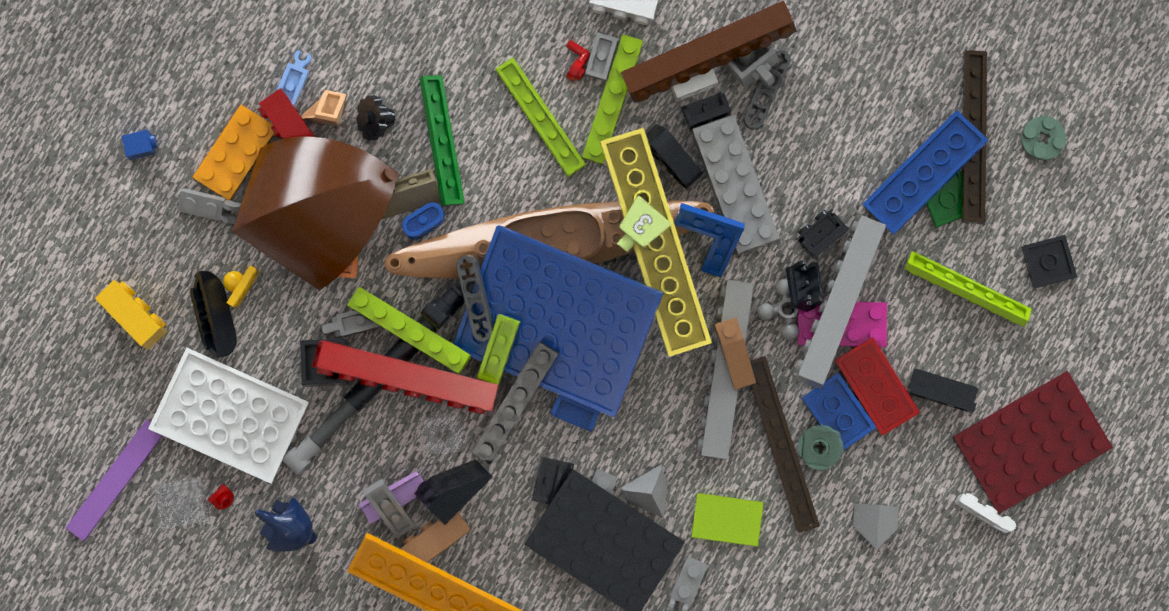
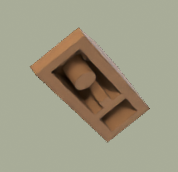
M737 317L715 324L714 330L734 390L755 384V377Z

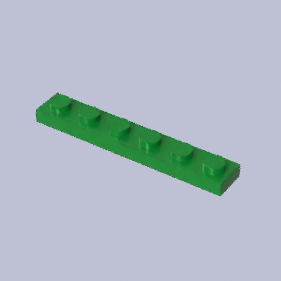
M442 75L422 76L419 78L441 206L462 205L465 201Z

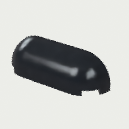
M199 271L194 276L196 280L194 288H190V295L202 344L205 350H210L215 355V358L225 357L234 351L237 343L236 331L229 304H227L225 288L215 274L209 271Z

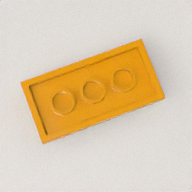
M240 104L192 178L223 198H226V200L231 201L255 165L260 148L267 145L274 136V132L271 129L273 124Z

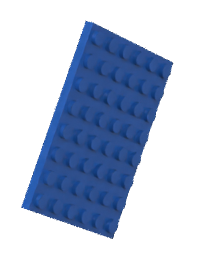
M497 225L480 270L493 324L495 325L499 314L520 321L504 371L518 377L538 343L543 341L560 353L539 386L615 418L664 292ZM475 283L472 293H477L479 289L477 283ZM475 303L473 311L477 315H482L484 307L481 303ZM466 308L453 344L470 354L471 358L482 362L490 339L479 341L474 337ZM483 317L481 319H475L476 323L481 321L482 328L479 329V333H483L484 336H486L485 334L489 332L488 328H484L482 321L486 320V317Z

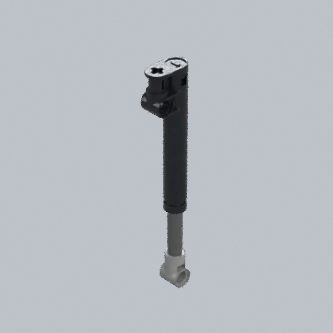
M451 282L448 284L449 288L441 297L433 299L420 312L421 317L416 321L434 333L465 303L463 293ZM399 339L384 356L408 362L419 350ZM359 380L352 390L344 396L346 400L311 437L307 436L298 447L292 448L282 461L297 476L302 474L312 463L311 459L322 450L320 447L356 410L360 412L365 407L364 405L368 404L379 393L383 385L377 384L376 387H370L360 384L361 380Z

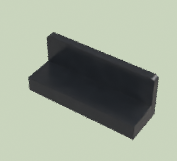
M914 369L908 389L910 395L969 413L975 411L977 404L974 403L978 391L977 387L923 370Z

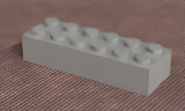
M732 115L692 129L691 135L721 216L745 223L743 233L734 249L735 255L739 256L778 242L780 238L735 116Z

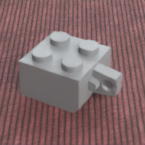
M770 45L765 48L756 49L745 57L733 59L724 66L744 88L759 78L767 86H770L775 80L769 70L779 60L776 51Z

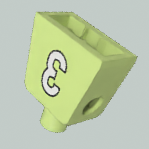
M638 196L619 226L626 234L617 244L626 252L635 243L644 248L672 223Z

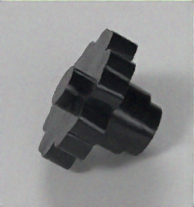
M368 95L365 99L360 100V104L357 107L359 115L356 118L358 130L362 131L364 139L368 141L378 140L379 137L384 136L387 128L394 125L395 113L392 109L382 104L381 97L376 95Z

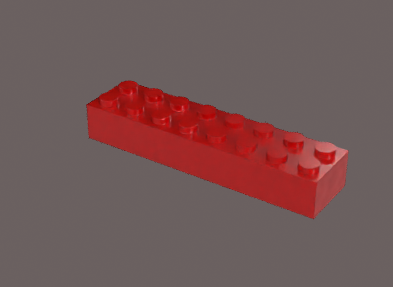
M324 340L318 342L312 368L317 369L316 373L332 376L333 373L339 374L338 379L354 382L356 378L361 380L360 384L376 387L377 384L383 385L382 390L398 393L399 389L404 390L403 395L420 398V395L426 396V401L442 403L443 400L447 401L446 406L463 409L464 406L469 407V412L485 414V411H492L498 389L497 384Z

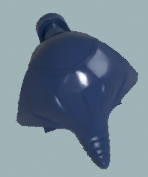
M293 497L288 503L276 501L272 511L277 514L261 509L255 511L256 517L265 523L260 534L269 541L266 547L268 550H299L307 544L315 543L317 540L310 517L301 504Z

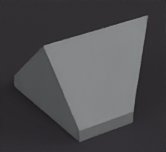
M661 466L621 487L630 504L662 518L664 517L668 480Z
M854 503L853 526L877 550L897 530L899 507Z

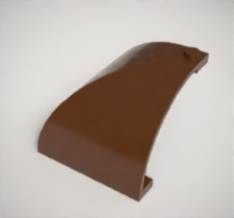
M306 136L284 138L271 142L260 148L232 233L318 290H321L335 280L352 263L373 235L390 202L398 172L370 153L332 139Z

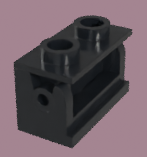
M833 209L829 212L823 210L815 217L817 222L811 227L809 224H806L798 231L800 236L796 240L813 259L849 230L835 213L832 214Z

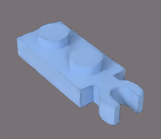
M299 50L294 55L295 64H287L277 90L279 88L283 89L294 107L310 73L309 70L304 68L312 61V56L309 54L306 60H299L301 55Z

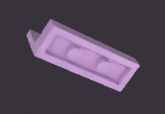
M415 471L388 488L399 503L404 506L418 498L414 493L424 481L419 472ZM368 499L358 504L370 524L381 519Z

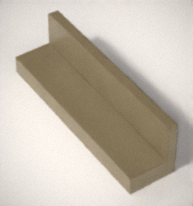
M428 169L397 179L390 202L381 220L421 208L428 203L441 202L433 170Z

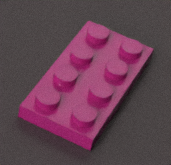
M856 302L839 346L857 347L874 336L880 347H887V303ZM820 305L809 312L798 309L799 334L797 336V345L805 346L807 339L812 340L814 333L810 332L815 319L820 320L822 315L821 312H818Z

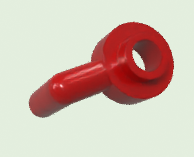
M569 40L566 47L580 57L573 63L566 78L572 82L576 79L580 81L586 72L583 67L589 60L591 53L572 40Z

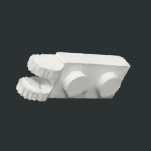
M963 493L957 497L956 505L995 529L1004 533L1012 532L1016 529V523L1010 517L999 516L996 509L989 505H981L978 503V498L972 494L966 493L965 495Z

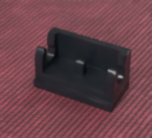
M724 92L681 106L689 130L728 116L731 113V108Z
M802 260L791 267L788 266L786 274L791 307L809 312L822 304L824 297L819 264L812 262L805 266L806 261Z

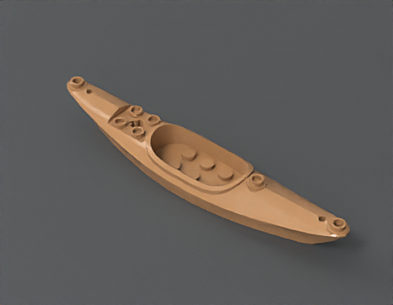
M667 201L673 222L681 203L714 213L713 207L708 203ZM619 202L589 203L525 212L456 230L396 251L387 256L384 265L387 271L396 275L459 279L457 261L465 255L475 256L481 269L497 225L506 227L593 264L633 253L634 249L632 246L626 252L617 244L626 234L619 228L624 219ZM675 225L678 236L691 231ZM467 259L466 263L463 264V268H468L469 275L465 276V279L476 277L475 273L470 274L469 269L473 264L472 262L468 263Z

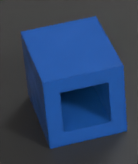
M147 129L121 136L125 154L129 160L156 154L154 149L158 147L156 137L151 135Z

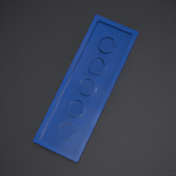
M956 110L863 203V206L881 223L885 224L886 228L895 236L989 140Z

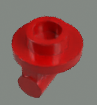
M223 483L209 497L208 501L216 509L223 510L232 504L234 494Z

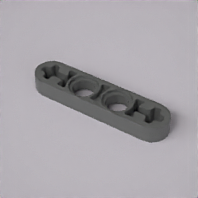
M784 50L776 51L777 57L779 58L782 55L784 56V61L787 62L786 64L782 63L779 71H783V73L780 74L776 70H769L772 75L777 77L778 83L775 86H767L761 80L745 114L744 123L749 129L756 130L762 126L787 72L791 58L789 53ZM760 94L768 96L769 103L762 106L758 104L757 97ZM753 105L759 110H765L764 114L760 111L757 117L760 123L755 122L754 125L750 124L751 120L748 118V116H753L756 109H752Z
M465 255L457 261V271L474 337L479 341H486L491 337L494 324L477 258L472 255ZM466 259L468 263L472 262L473 266L469 269L470 274L475 273L476 277L465 279V276L469 275L468 268H463ZM470 281H475L478 284L479 289L477 293H471L468 290L467 285ZM475 303L483 305L484 312L482 315L474 313L473 305ZM483 317H486V320L482 321L483 327L488 328L489 332L485 334L486 336H484L483 333H479V329L482 328L481 321L476 323L475 319H481Z

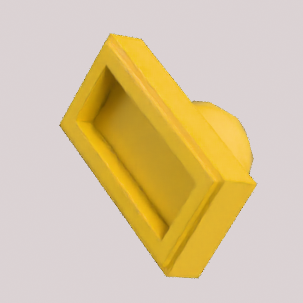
M250 265L244 275L238 271H231L224 276L223 285L226 290L232 292L227 304L235 309L239 307L259 275V271Z

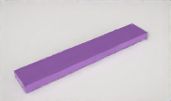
M146 419L66 526V529L82 541L87 539L163 437V435L148 429L151 421Z

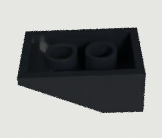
M475 459L430 477L418 486L414 494L446 525L493 476Z

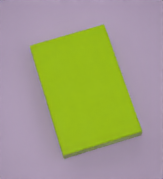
M697 493L691 537L758 547L764 502Z

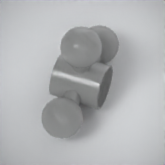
M781 279L776 284V291L782 296V301L777 307H772L768 303L759 305L757 316L761 320L767 321L778 314L781 319L785 320V324L781 329L782 336L787 340H794L799 334V329L793 323L792 318L798 313V309L793 308L791 315H785L782 312V305H791L788 281L787 279Z

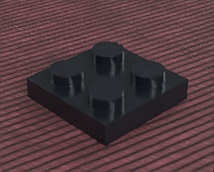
M1066 235L1021 247L1033 289L1077 278Z

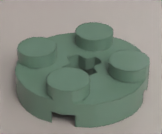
M1050 116L1036 117L1024 127L1021 135V144L1029 156L1043 161L1050 160L1060 154L1065 147L1066 134L1062 125L1055 118ZM1039 133L1049 136L1047 144L1038 141Z
M827 425L810 427L799 439L798 453L810 468L826 470L834 466L842 457L843 441L841 435L837 430ZM820 442L826 446L822 453H819V449L815 448V445Z

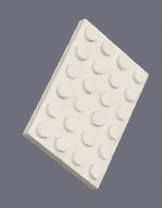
M186 347L148 429L272 484L309 402Z

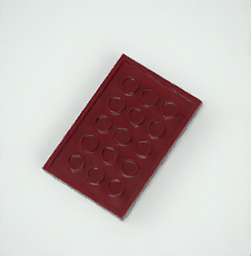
M1068 371L953 436L954 441L992 506L998 511L997 514L1002 513L1113 448Z

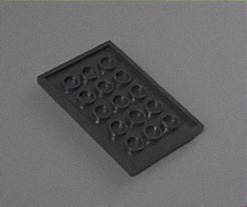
M572 469L524 545L624 610L642 611L685 541Z

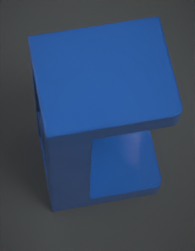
M558 395L551 415L592 432L600 411Z

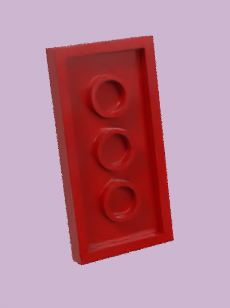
M874 336L835 359L882 436L920 413V410Z

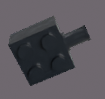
M345 338L300 341L302 386L349 385V381L338 379L339 374L333 373L332 376H326L316 373L317 369L312 368L319 341L324 340L347 346Z

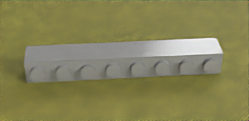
M862 215L859 222L854 220L850 230L853 237L851 241L846 240L842 253H845L843 261L838 260L834 270L835 273H838L835 281L830 280L826 290L830 295L828 300H824L820 305L818 312H821L822 315L820 320L815 319L810 331L814 333L812 340L807 339L802 352L806 353L803 361L799 359L794 372L798 373L796 380L820 390L823 387L886 227L885 224Z
M727 280L726 285H721L720 298H724L723 306H718L716 319L723 322L737 317L745 342L754 283ZM714 331L713 341H717L716 350L711 351L710 363H714L713 372H708L707 385L711 386L710 393H705L703 407H707L706 416L702 415L700 429H704L703 438H698L697 451H701L700 456L728 460L738 389L734 390Z

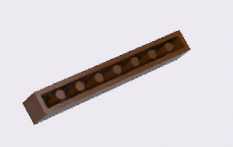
M783 0L626 69L621 74L633 102L645 101L651 95L665 92L676 84L686 83L692 77L706 74L715 67L727 65L731 60L745 57L756 49L768 47L772 42L779 39H786L797 32Z

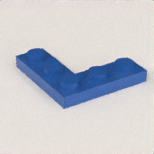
M681 203L674 218V225L714 238L702 262L700 271L722 277L743 233L745 223Z

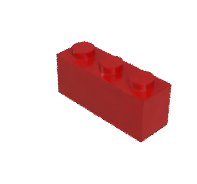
M279 88L258 103L261 106L258 108V111L265 120L267 118L270 119L273 124L271 129L277 138L315 137L282 88Z

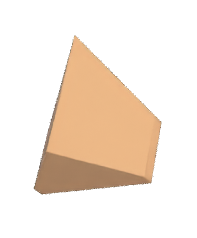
M325 90L322 97L301 117L306 121L339 127L346 94Z

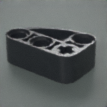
M656 124L646 133L652 155L657 160H661L666 166V170L685 189H688L703 175L700 168L666 128Z

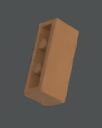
M458 512L446 525L440 520L434 524L432 521L428 522L421 528V534L417 537L413 534L402 542L404 546L400 549L428 563L470 532L471 529Z

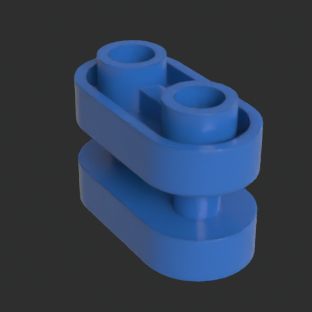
M428 203L408 215L402 223L406 236L412 240H419L440 227L445 220L443 209L437 203Z

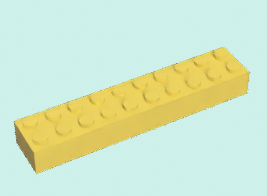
M644 128L600 141L623 217L625 218L635 199L640 196L672 223L644 248L637 243L633 245L645 285L664 292L655 318L667 356L670 357L711 344L712 341Z

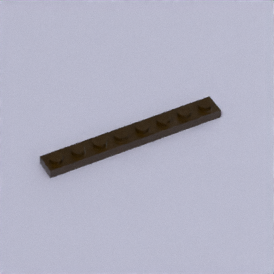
M965 50L963 59V116L986 137L987 51ZM986 145L962 168L961 223H985Z
M766 357L751 360L750 363L756 381L755 384L751 385L752 392L797 532L801 533L820 527Z

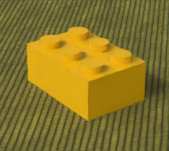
M113 280L95 299L141 347L149 350L168 332L164 328L167 324L158 315L149 312L151 307L143 299L134 297L136 292L123 281L119 283Z

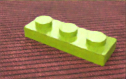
M502 314L497 316L477 378L493 384H500L520 321Z

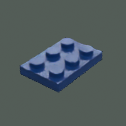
M839 373L826 380L821 390L815 388L801 398L819 425H827L840 433L843 441V450L877 428Z

